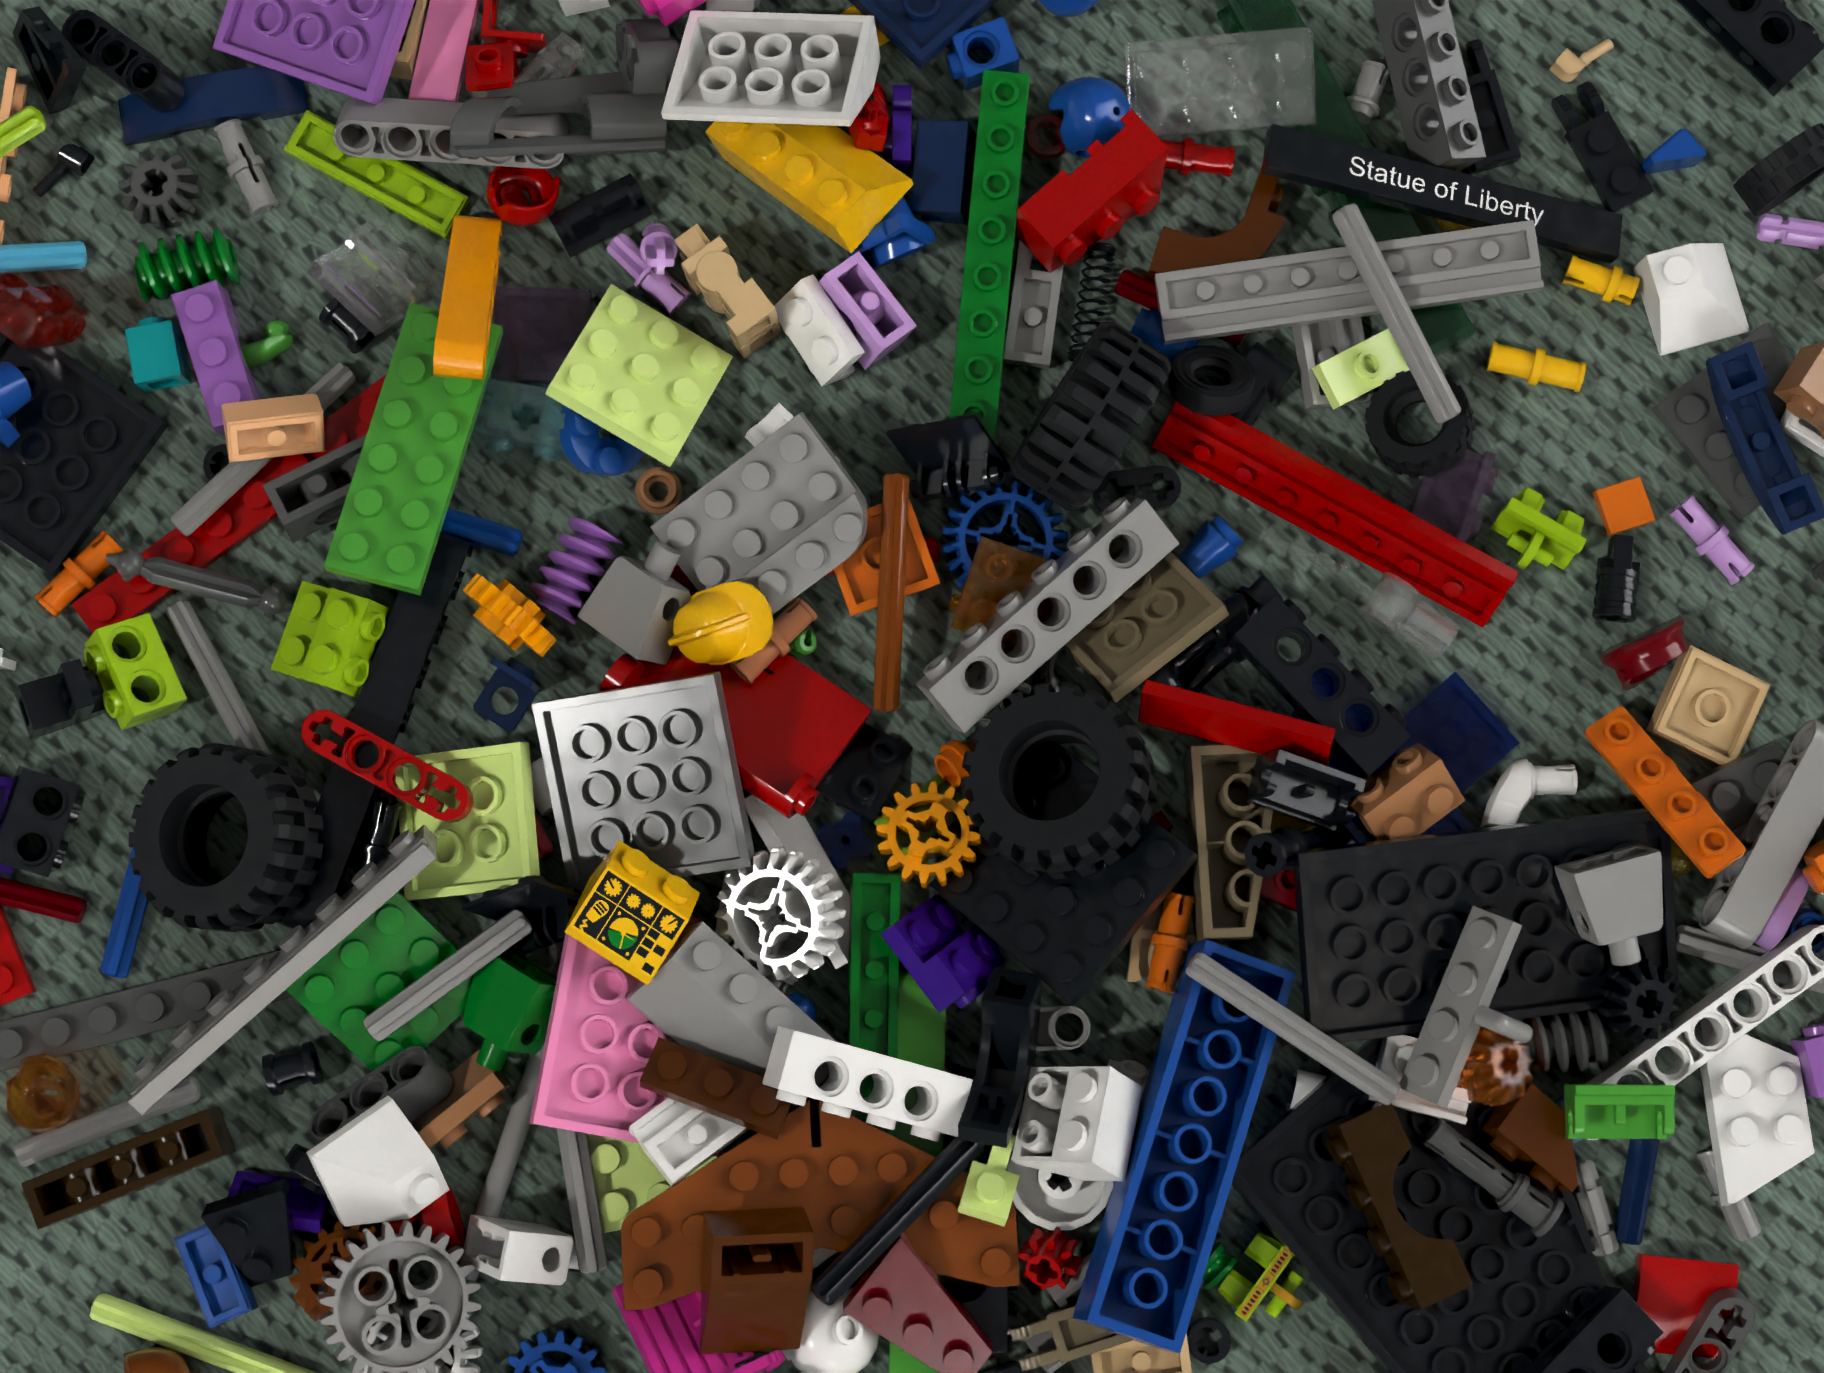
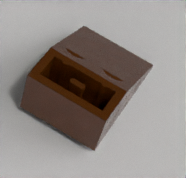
M803 1207L704 1212L700 1327L701 1354L800 1348L812 1282L814 1231Z

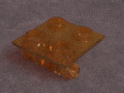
M981 536L962 594H954L950 599L948 611L955 613L950 627L965 632L976 623L982 622L984 625L997 613L995 607L999 601L1013 591L1020 593L1032 583V573L1048 561V559ZM1049 598L1044 599L1038 606L1037 616L1040 622L1047 620L1052 613L1053 607ZM1013 629L1007 631L1002 637L1001 645L1014 649L1017 643V635Z

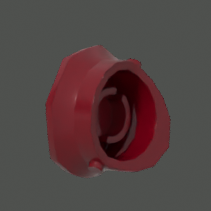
M1679 615L1609 647L1599 655V658L1603 664L1615 670L1624 690L1627 691L1635 688L1666 667L1677 656L1689 650L1682 632L1685 621Z

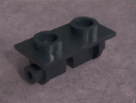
M629 173L548 217L571 258L652 215V212L644 199L637 181Z

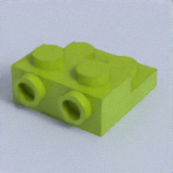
M302 580L270 670L357 698L361 685L364 684L368 677L369 663L376 643L384 632L385 618L389 608L361 596L334 588L329 589Z

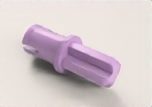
M658 222L651 223L642 232L644 238L640 244V254L647 266L654 267L656 275H665V267H674V259L678 251L673 236H671V231L666 225Z
M618 234L607 246V252L636 279L634 286L637 289L642 287L669 315H672L675 312V308L678 309L691 295L666 270L665 275H656L654 267L647 266L642 259L640 247L626 234Z

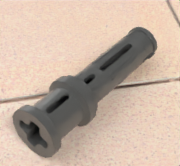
M1443 1119L1435 1122L1427 1132L1423 1140L1425 1146L1441 1155L1450 1164L1496 1197L1495 1203L1498 1204L1497 1207L1503 1212L1511 1211L1531 1226V1233L1539 1238L1545 1235L1556 1223L1563 1211L1564 1203L1558 1198L1551 1200L1531 1185V1178L1525 1173H1512L1470 1140L1455 1131Z

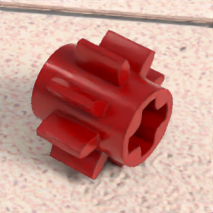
M1060 1227L1046 1232L1035 1228L1029 1241L1024 1243L1018 1254L1020 1259L1028 1261L1023 1276L1029 1277L1034 1284L1040 1286L1043 1290L1057 1284L1062 1289H1065L1072 1276L1077 1274L1083 1263L1082 1258L1074 1255L1078 1244L1077 1239H1072L1067 1233L1061 1231Z

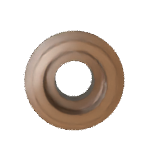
M656 467L645 471L639 477L635 487V495L638 503L645 511L655 515H663L679 505L683 495V488L678 476L674 472L666 468ZM658 483L668 487L667 496L661 500L652 498L650 494L651 488Z

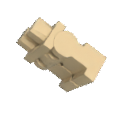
M696 224L674 240L676 246L681 251L679 253L683 261L681 265L688 285L696 296H699L701 293L703 294L706 304L713 311L721 314L724 313L729 320L726 324L731 334L733 345L744 359L782 332L776 308L753 278H750L745 283L741 280L737 264L720 235L710 241L699 225Z

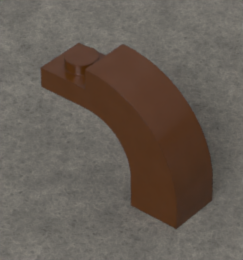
M1261 167L1245 216L1234 228L1221 235L1198 237L1163 226L1147 278L1154 280V276L1157 273L1264 258L1274 243L1285 219L1284 216L1268 212V210L1277 211L1285 185L1277 183L1278 177L1262 174Z

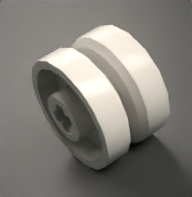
M1012 1149L1006 1171L1020 1175L1013 1202L1015 1207L1031 1223L1048 1230H1054L1056 1227H1060V1230H1074L1090 1223L1106 1207L1113 1189V1181H1084L1066 1176L1061 1182H1053L1050 1180L1051 1172L1019 1165L1011 1161Z

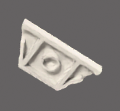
M1706 1018L1699 1020L1695 1026L1696 1039L1700 1044H1704L1712 1035V1026ZM1745 1034L1700 1067L1721 1206H1729L1738 1202L1814 1154L1799 1057Z

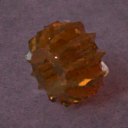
M1481 1026L1460 1075L1457 1087L1467 1090L1469 1101L1482 1102L1484 1105L1490 1104V1106L1505 1105L1506 1102H1511L1524 1096L1525 1085L1534 1080L1528 1071V1065L1534 1061L1527 1057L1525 1051L1528 1042H1517Z

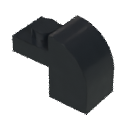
M80 659L62 663L55 675L18 685L15 693L30 739L59 731L106 712L103 702L104 690L98 676L93 674L92 670H89L87 666H82Z

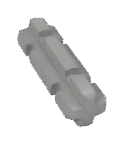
M1592 1160L1575 1162L1578 1186L1577 1192H1573L1596 1249L1592 1254L1594 1256L1612 1254L1619 1249L1615 1230H1609L1608 1227L1609 1224H1612L1602 1186H1596L1595 1180L1599 1179L1595 1163Z

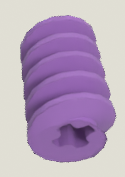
M570 517L567 523L576 535L563 533L559 535L558 540L566 551L551 550L548 556L556 565V568L541 566L538 570L547 582L546 585L532 582L528 588L537 598L534 601L536 604L576 626L578 621L569 609L571 607L581 609L585 604V601L579 595L580 591L592 593L596 588L589 579L590 574L602 577L605 575L606 571L599 564V559L613 561L616 559V555L608 547L609 542L623 543L584 519Z

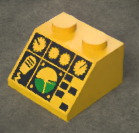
M618 840L590 876L564 932L648 985L688 923L700 892L692 888L683 878L669 873L651 861L642 851L633 849Z

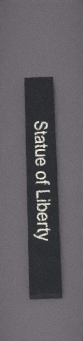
M1272 124L1267 130L1262 174L1473 228L1534 220L1537 244L1609 263H1612L1619 257L1622 214Z

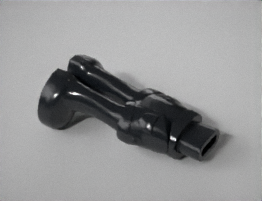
M1262 575L1249 588L1245 586L1239 587L1235 594L1222 600L1229 615L1146 680L1200 693L1203 687L1231 662L1234 661L1239 664L1246 659L1229 639L1275 595L1283 602L1282 596L1274 585ZM1211 648L1189 671L1182 675L1195 659Z

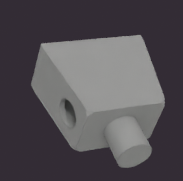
M655 541L646 561L622 555L619 556L607 570L577 617L637 660L667 665L674 647L669 646L667 642L674 635V618L678 610L686 605L691 597L687 588L670 577L681 553L664 543Z
M1635 844L1554 866L1556 876L1580 937L1598 946L1608 944L1612 965L1625 966L1641 961L1637 936L1659 931L1663 926L1661 851L1642 844Z

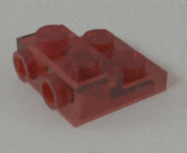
M11 273L0 274V332L21 348L64 345L73 342L85 328L86 321L84 318L87 313L74 304L75 298L68 291L52 284L42 287L28 286L25 281Z

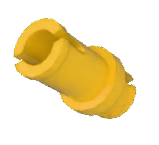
M1572 255L1562 284H1569L1602 295L1601 301L1611 303L1613 299L1630 306L1639 285L1640 277L1623 273L1624 268L1614 265L1611 269Z

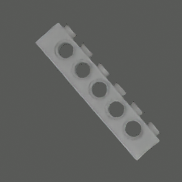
M1121 497L1111 503L1103 511L1104 519L1092 530L1086 528L1073 536L1067 543L1069 548L1067 552L1056 561L1051 559L1039 566L1032 573L1031 578L1033 581L1020 593L1013 591L1005 596L996 605L995 610L997 613L984 624L979 622L971 626L959 638L961 644L948 656L946 654L939 655L924 668L923 673L925 676L916 685L950 727L966 733L1180 544L1146 499L1134 497L1126 499V497ZM1119 535L1123 541V550L1120 556L1113 560L1109 554V545L1112 539ZM1084 566L1088 573V580L1086 585L1077 591L1073 584V577L1075 572ZM1049 598L1052 602V613L1047 620L1040 622L1037 616L1038 606L1044 599ZM1013 629L1017 635L1016 646L1012 651L1004 654L1001 648L1002 637L1007 631ZM978 661L981 666L980 678L974 684L967 685L965 671L971 663Z

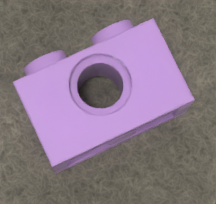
M859 251L826 273L819 281L865 351L858 359L865 370L897 348L917 326Z

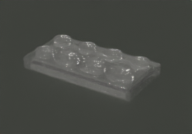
M1310 26L1125 43L1127 100L1130 108L1158 137L1268 129L1272 124L1284 127L1316 125L1314 32Z

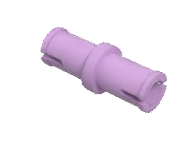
M1693 494L1683 500V504H1677L1669 512V515L1679 523L1696 543L1694 549L1699 555L1706 554L1731 585L1740 581L1739 576L1741 574L1745 577L1755 567L1752 561L1750 562L1727 536L1730 532L1724 524L1718 526L1696 501Z

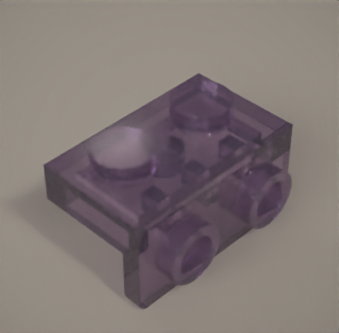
M1466 450V455L1463 459L1455 462L1450 470L1446 472L1441 471L1436 473V476L1429 478L1422 476L1410 513L1465 543L1468 538L1474 540L1484 513L1477 511L1483 494L1490 495L1498 475V469L1492 467L1496 454L1489 451L1480 455Z

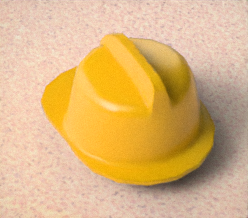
M742 581L726 582L696 592L690 597L689 602L678 610L673 621L674 635L667 642L669 646H678L686 658L696 663H708L710 665L727 664L752 656L764 649L772 635L774 625L772 609L765 596L753 585Z

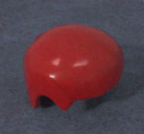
M497 166L489 174L486 198L491 209L503 221L520 227L539 224L553 212L559 195L560 179L558 176L552 178L547 169ZM521 189L530 195L531 204H529Z

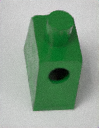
M505 951L473 974L463 1015L464 1025L484 1038L476 1062L494 1071L504 1070L510 1052L535 1054L541 1050L545 1043L557 977L518 953Z

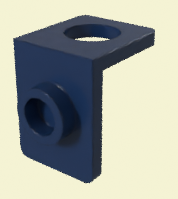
M493 657L490 663L497 670L474 703L473 708L503 729L512 732L541 687L530 680L535 672L512 657H510L506 664ZM501 687L513 689L518 696L517 708L508 715H500L491 707V696L495 690Z

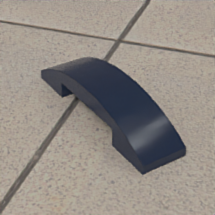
M267 67L227 70L183 78L185 93L181 103L175 109L165 113L154 111L132 94L118 100L126 146L172 138V133L221 124L232 119L243 120L261 116L263 120L305 113L306 110L309 111L304 81Z
M1752 341L1707 359L1708 377L1726 435L1750 487L1781 535H1784L1824 518V505L1810 473L1801 474L1764 390L1765 387L1771 384Z

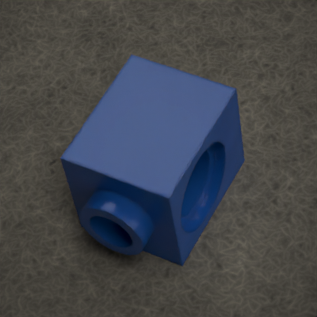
M1004 16L956 33L950 43L951 52L945 54L953 80L961 78L966 91L982 86L983 70L1018 73L1020 58ZM975 49H984L993 58L987 63L978 64L973 62L968 54Z

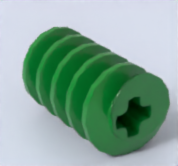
M219 227L213 228V238L210 243H207L200 231H195L194 246H188L181 234L176 235L174 250H170L164 239L159 238L157 239L156 253L151 254L144 241L139 242L138 257H135V275L144 302H150L153 291L160 299H168L171 293V286L178 293L189 289L190 283L193 287L208 283V278L210 281L217 280L224 287L226 276L228 275L234 284H240L241 278L234 247L230 239L224 237Z

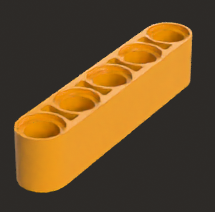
M454 215L434 343V376L484 380L501 252L499 251L500 236H502V219Z

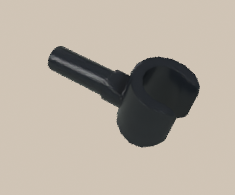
M74 144L64 145L58 152V163L53 167L54 169L33 188V191L42 197L69 170L79 177L83 176L95 160V157L85 149Z

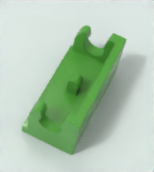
M1564 1084L1565 1139H1667V1135H1674L1675 1085Z

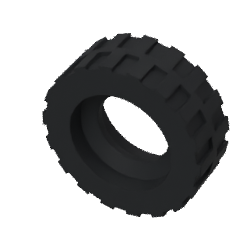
M1820 123L1808 128L1777 148L1748 170L1733 185L1755 217L1770 211L1824 174V124Z
M1410 371L1396 373L1394 378L1385 380L1381 388L1373 393L1370 398V406L1366 408L1365 412L1367 424H1365L1366 433L1376 454H1378L1386 467L1389 465L1392 468L1393 472L1402 475V473L1406 474L1410 478H1419V476H1427L1429 478L1436 476V473L1441 471L1446 472L1450 470L1455 462L1463 459L1466 455V449L1468 446L1471 447L1474 439L1472 436L1473 430H1475V420L1472 415L1474 413L1464 390L1460 385H1456L1454 378L1446 374L1445 378L1461 407V412L1456 417L1444 422L1438 435L1431 441L1422 444H1412L1402 439L1398 434V418L1408 406L1426 401Z

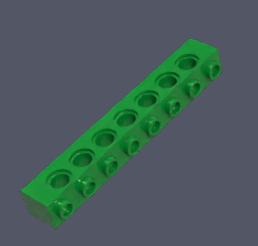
M983 70L949 419L955 416L975 414L995 443L1030 74Z

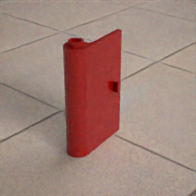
M688 589L689 592H690V596H692L693 594H695L693 591H691L690 589ZM678 646L673 647L667 665L637 660L630 654L625 653L610 667L602 681L600 691L720 672L742 788L788 819L792 818L796 813L803 816L811 808L818 795V791L815 790L872 713L871 708L789 654H786L784 657L778 655L754 679L751 685L746 680L744 681L731 668L729 663L723 665L696 663L686 658Z

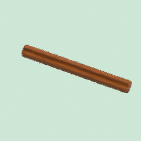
M888 473L884 476L873 707L877 711L888 712L898 710L900 697L910 482L908 475L900 473Z

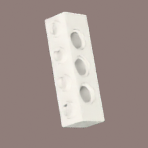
M778 1026L762 1084L778 1089L776 1099L805 1106L807 1097L823 1101L821 1111L850 1118L852 1109L868 1113L866 1123L894 1130L897 1121L912 1125L911 1135L939 1142L941 1133L958 1137V1124L967 1102L973 1079ZM826 1062L829 1067V1077L822 1086L818 1087L814 1078L815 1071L820 1064ZM867 1075H871L874 1087L871 1094L863 1099L860 1094V1084ZM912 1087H915L918 1093L917 1102L913 1108L907 1110L904 1102L906 1093Z

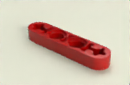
M325 709L316 710L304 720L301 734L305 745L323 757L436 819L449 823L459 822L471 812L473 794L466 784L335 712ZM332 720L331 730L348 738L344 747L327 739H324L319 744L321 736L315 732L319 724L328 725ZM351 730H354L355 733L350 737ZM371 741L376 744L379 750L378 760L369 768H361L355 761V751L360 744ZM340 751H342V757L338 756ZM406 764H414L420 772L419 784L410 791H402L396 783L397 771ZM433 775H436L438 778L432 783ZM431 785L447 793H451L455 787L457 789L455 797L460 801L459 807L457 809L449 807L443 813L444 803L434 796L426 794V792L430 789ZM426 794L425 801L422 803L420 798Z

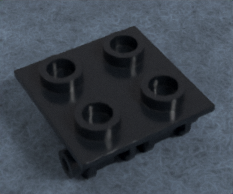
M975 414L955 416L951 419L925 424H911L907 427L887 430L886 433L917 476V479L910 481L912 497L914 499L920 498L923 502L944 498L945 492L948 497H955L958 490L962 495H967L970 492L995 490L997 484L1004 483V472L1011 471L1009 463Z
M864 723L815 790L818 791L819 795L823 796L825 801L829 799L836 803L835 806L839 808L843 806L860 815L861 819H868L874 822L879 816L884 802L913 747Z
M532 875L520 878L518 884L505 889L488 890L482 894L481 898L463 904L462 910L496 921L513 909L521 910L529 919L533 930L509 948V950L520 955H527L542 949V947L545 948L553 945V943H560L565 939L566 933L564 931L582 894L577 888L561 887L547 882V879L543 876Z

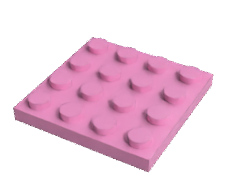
M567 933L565 934L529 1124L639 1143L630 1134L629 1126L668 1098L640 1087V1079L658 1037L673 1041L626 1000L641 981ZM724 1149L717 1153L714 1157H719L720 1155H722L724 1153Z

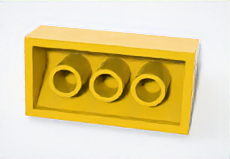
M714 121L705 131L725 161L851 254L869 235L873 227L888 214L914 185L911 178L870 149L855 148L852 137L837 126Z

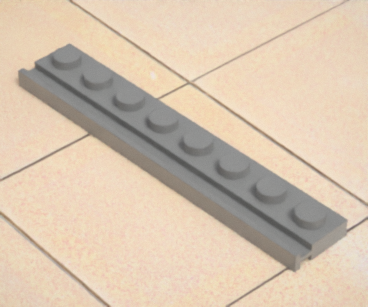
M1534 220L1376 242L1410 310L1539 292L1544 288V281L1541 279V262ZM1347 246L1157 273L1154 276L1164 345L1381 314Z
M425 825L421 826L415 833L406 830L399 835L388 848L391 854L378 865L373 861L365 865L353 877L351 882L354 886L341 897L335 893L327 898L316 910L315 915L317 918L305 929L298 925L286 934L278 945L281 950L268 961L264 957L255 961L243 974L242 978L245 981L232 993L228 989H224L215 996L206 1007L209 1013L196 1024L191 1020L183 1024L170 1038L169 1041L172 1045L161 1055L158 1056L155 1052H152L144 1058L133 1071L136 1077L130 1093L132 1096L128 1099V1103L143 1115L436 859L437 837Z

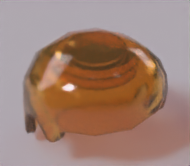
M48 1054L25 1057L20 1061L21 1068L19 1072L6 1082L7 1111L15 1124L34 1133H43L60 1128L72 1118L79 1106L80 1083L72 1069L60 1059ZM47 1090H53L59 1093L51 1095H40L42 1092Z

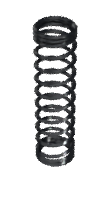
M1095 242L1085 252L1088 257L1083 259V262L1087 267L1081 270V273L1086 278L1079 282L1084 289L1078 292V296L1082 300L1076 303L1077 308L1081 311L1074 314V317L1079 322L1072 325V328L1077 333L1070 337L1077 344L1069 347L1070 351L1067 356L1071 362L1074 361L1073 358H1076L1081 351L1072 350V348L1081 347L1086 344L1079 343L1074 337L1082 335L1092 336L1093 332H1080L1076 326L1090 324L1098 327L1100 325V322L1082 321L1077 316L1085 313L1097 314L1098 316L1106 315L1102 311L1084 310L1079 304L1094 302L1099 305H1107V302L1104 300L1086 299L1081 295V293L1089 291L1100 292L1104 295L1109 293L1106 289L1087 288L1083 284V282L1091 280L1101 281L1105 284L1111 282L1107 278L1089 277L1085 274L1086 270L1093 269L1103 270L1105 273L1113 271L1109 267L1091 266L1086 262L1088 259L1095 258L1113 262L1115 260L1113 256H1115L1116 248L1107 243ZM1093 251H1104L1108 253L1106 255H1092V253H1094Z

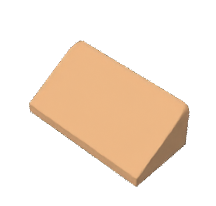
M311 393L225 403L221 406L229 463L325 451L324 415L317 394Z

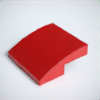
M1637 1253L1634 1301L1664 1332L1654 1342L1656 1346L1655 1353L1674 1354L1710 1294L1720 1288L1737 1289L1738 1264ZM1735 1306L1731 1310L1723 1308L1719 1312L1724 1321L1728 1316L1734 1315ZM1720 1329L1718 1334L1722 1337V1339H1726V1336ZM1711 1343L1701 1344L1695 1348L1692 1356L1715 1359L1718 1354V1347Z

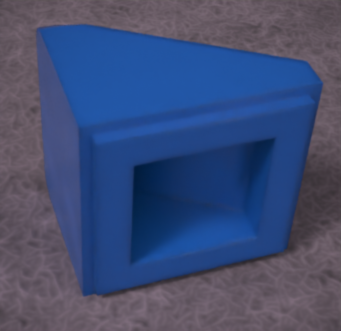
M1686 128L1683 130L1679 129L1653 151L1640 167L1644 174L1694 167L1706 156V151Z

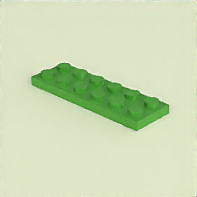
M410 302L324 567L328 572L421 596L502 340L503 328L501 325L491 323L484 380L434 376L433 356L439 309Z

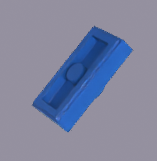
M206 1224L174 1238L209 1329L259 1308L251 1287Z

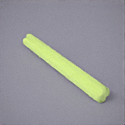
M106 1293L98 1295L91 1307L90 1317L92 1320L234 1373H317Z

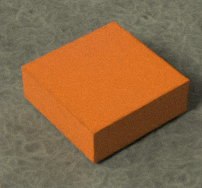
M1640 476L1593 492L1608 537L1656 521Z

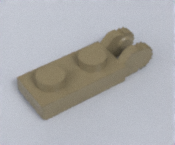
M1076 1304L1047 1313V1318L1035 1320L1010 1329L1013 1341H1024L1035 1337L1037 1334L1051 1330L1056 1348L1041 1352L1035 1351L1020 1359L1022 1371L1034 1369L1059 1360L1062 1364L1133 1340L1072 1319Z

